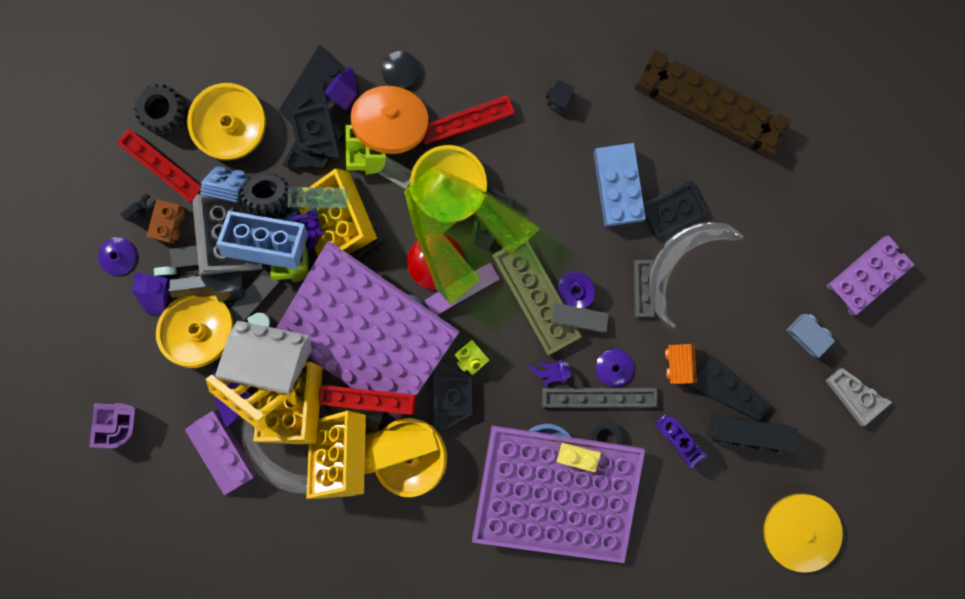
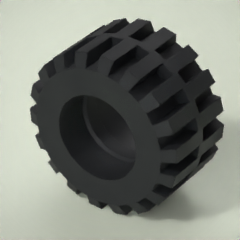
M154 83L151 84V88L149 86L144 87L145 91L142 92L140 90L138 93L140 97H136L134 100L137 105H133V109L137 111L134 114L139 119L138 122L157 135L166 136L167 133L172 135L174 134L173 130L179 131L181 129L179 126L186 123L184 118L188 117V114L185 112L188 110V106L184 104L186 103L184 98L172 87L160 83L158 86ZM160 101H168L169 111L167 115L161 119H154L153 109L155 105Z
M265 173V175L258 174L257 177L249 178L250 181H246L244 186L241 187L240 196L245 214L278 220L287 217V214H290L293 206L288 182L282 176L278 177L277 174L270 175L269 173Z

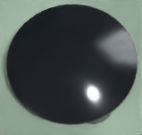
M397 51L385 58L382 63L381 72L383 79L388 85L406 89L417 80L419 65L410 53Z

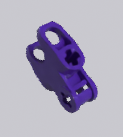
M663 415L656 421L658 430L680 454L682 460L691 470L701 460L707 458L706 454L694 443L692 437L676 419ZM668 422H671L672 426L670 430L667 431L666 424Z

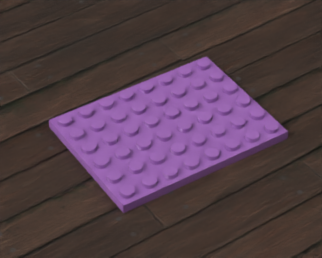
M330 241L324 246L276 328L309 335L312 352L308 358L351 388L415 395L418 394L460 332ZM387 412L397 420H400L403 416L401 413Z
M492 425L472 542L624 563L645 449ZM562 442L600 452L601 455L596 472L558 463L557 458Z

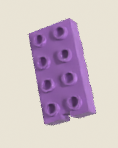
M890 236L881 238L826 286L842 298L849 309L850 315H857L914 266L904 253L899 254L896 250L899 247Z

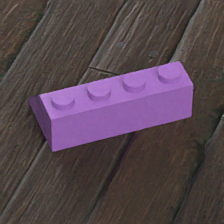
M219 409L208 413L185 429L224 495L258 475L230 427L224 424Z

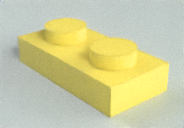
M562 442L557 462L596 472L601 453Z

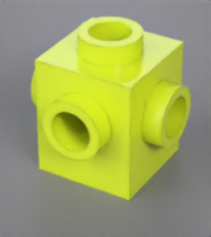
M473 340L455 354L459 360L458 366L464 372L468 370L471 375L489 361Z

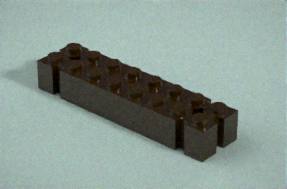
M654 50L634 88L635 90L647 96L650 92L655 94L656 101L746 147L756 146L755 151L767 158L776 153L782 141L778 138L786 133L792 121L791 119L779 113L775 116L769 114L770 108L676 60L672 64L667 61L669 56Z

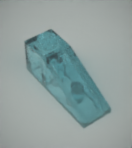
M288 187V207L292 209L347 208V188Z

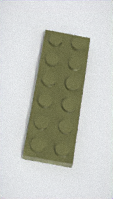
M526 236L492 255L547 355L581 338L577 328L551 323L553 304H563Z

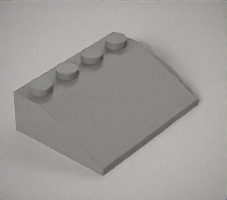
M197 194L192 202L199 275L262 269V263L221 256L216 245L228 211L245 214L242 200L240 199L235 203Z
M237 321L228 335L215 377L216 379L289 394L312 352L309 335Z

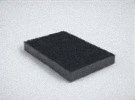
M692 180L643 204L645 218L657 240L709 214Z

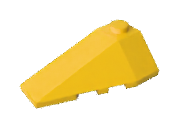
M378 430L377 432L366 433L364 474L373 473L439 450L434 431Z

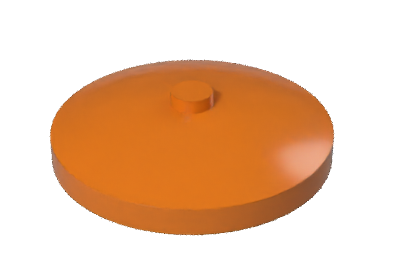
M381 86L366 91L355 101L351 111V126L357 139L366 147L380 153L397 154L414 148L422 141L427 131L428 113L423 102L412 92L395 86Z

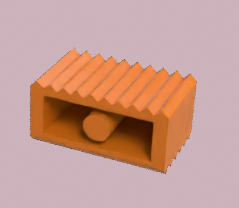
M695 344L668 345L665 356L666 360H669L670 368H667V379L670 380V384L697 382Z

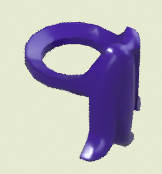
M317 209L292 217V222L305 223L308 235L307 240L312 239L308 253L317 245L319 235L325 234L321 229Z
M562 359L551 364H545L541 361V366L548 368L544 371H539L535 367L528 365L537 376L549 377L544 382L545 387H547L548 383L555 381L566 383V380L571 375L570 365L562 361Z

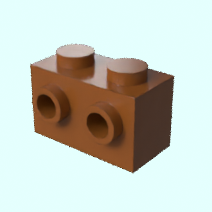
M156 199L147 237L175 244V241L180 236V222L185 217L184 207Z

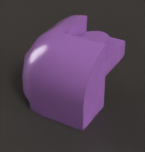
M94 403L89 447L116 448L125 443L131 437L133 431L135 408L123 403Z

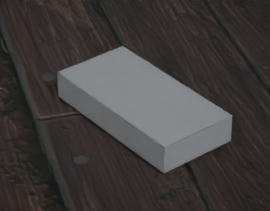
M386 156L384 168L377 173L403 189L408 190L412 171Z

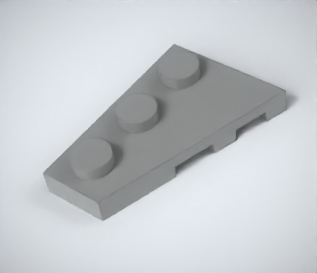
M843 368L838 369L825 380L860 426L867 425L892 403L878 395V392L862 384L859 379Z

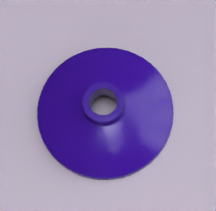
M119 237L105 241L98 252L100 266L104 271L112 275L128 273L134 267L137 259L136 249L133 244ZM116 252L118 256L116 259H113L112 255Z
M571 272L560 280L558 295L564 305L586 308L595 297V287L587 275L580 272ZM576 286L581 288V292L576 291Z
M610 349L603 352L596 362V374L599 380L610 387L625 385L631 379L634 372V364L631 357L619 349ZM615 364L619 366V370L617 372H614L612 370V367Z

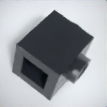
M557 80L554 88H549L546 95L548 99L547 105L550 106V109L555 112H564L575 87Z

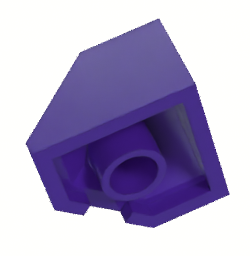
M350 66L345 69L344 72L346 74H338L324 92L331 103L347 114L352 111L355 101L359 98L355 73Z
M135 272L132 292L146 313L161 316L169 305L171 294H169L168 285L172 279Z

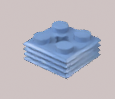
M216 166L201 182L202 192L200 194L237 203L241 199V187L244 186L246 181H250V176L240 170L232 172L224 167Z

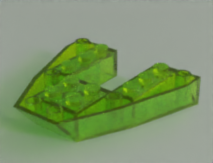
M435 166L404 190L415 236L436 289L449 305L481 280L443 235L465 215L472 211L508 255L513 253L540 230L525 215L477 185Z

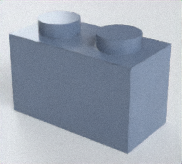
M801 314L787 328L786 332L812 357H820L835 340L831 337L832 334L824 327L821 328L817 324L818 320L813 315Z

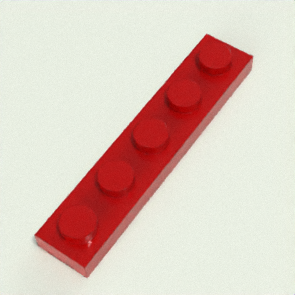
M507 95L428 123L427 131L423 138L425 146L514 115L509 96Z
M129 128L118 140L117 144L189 202L193 203L192 201L195 196L202 192V187Z
M321 385L319 405L413 415L416 395Z

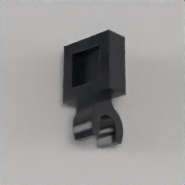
M145 194L138 202H134L120 215L126 221L135 222L142 217V213L146 211L145 209H153L156 202L147 205V200L151 196Z

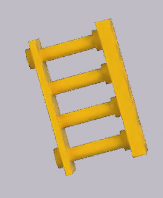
M213 375L206 379L210 393L260 432L267 428L265 422L266 415L282 402L287 400L292 405L297 404L296 392L292 387L289 394L277 392L279 395L261 410H256L252 405L271 390L261 388L249 399H242L240 395L251 386L241 384L236 389H230L227 387L231 383L230 381L218 380Z

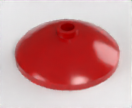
M440 233L427 234L419 238L412 245L407 259L408 270L411 277L420 286L429 290H442L460 278L464 269V255L459 244L451 237ZM434 257L439 259L438 264L432 263Z

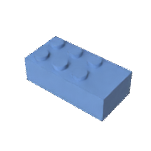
M634 143L596 148L593 154L604 227L642 222L645 220V212Z
M228 211L216 245L221 256L298 269L308 235L305 224Z

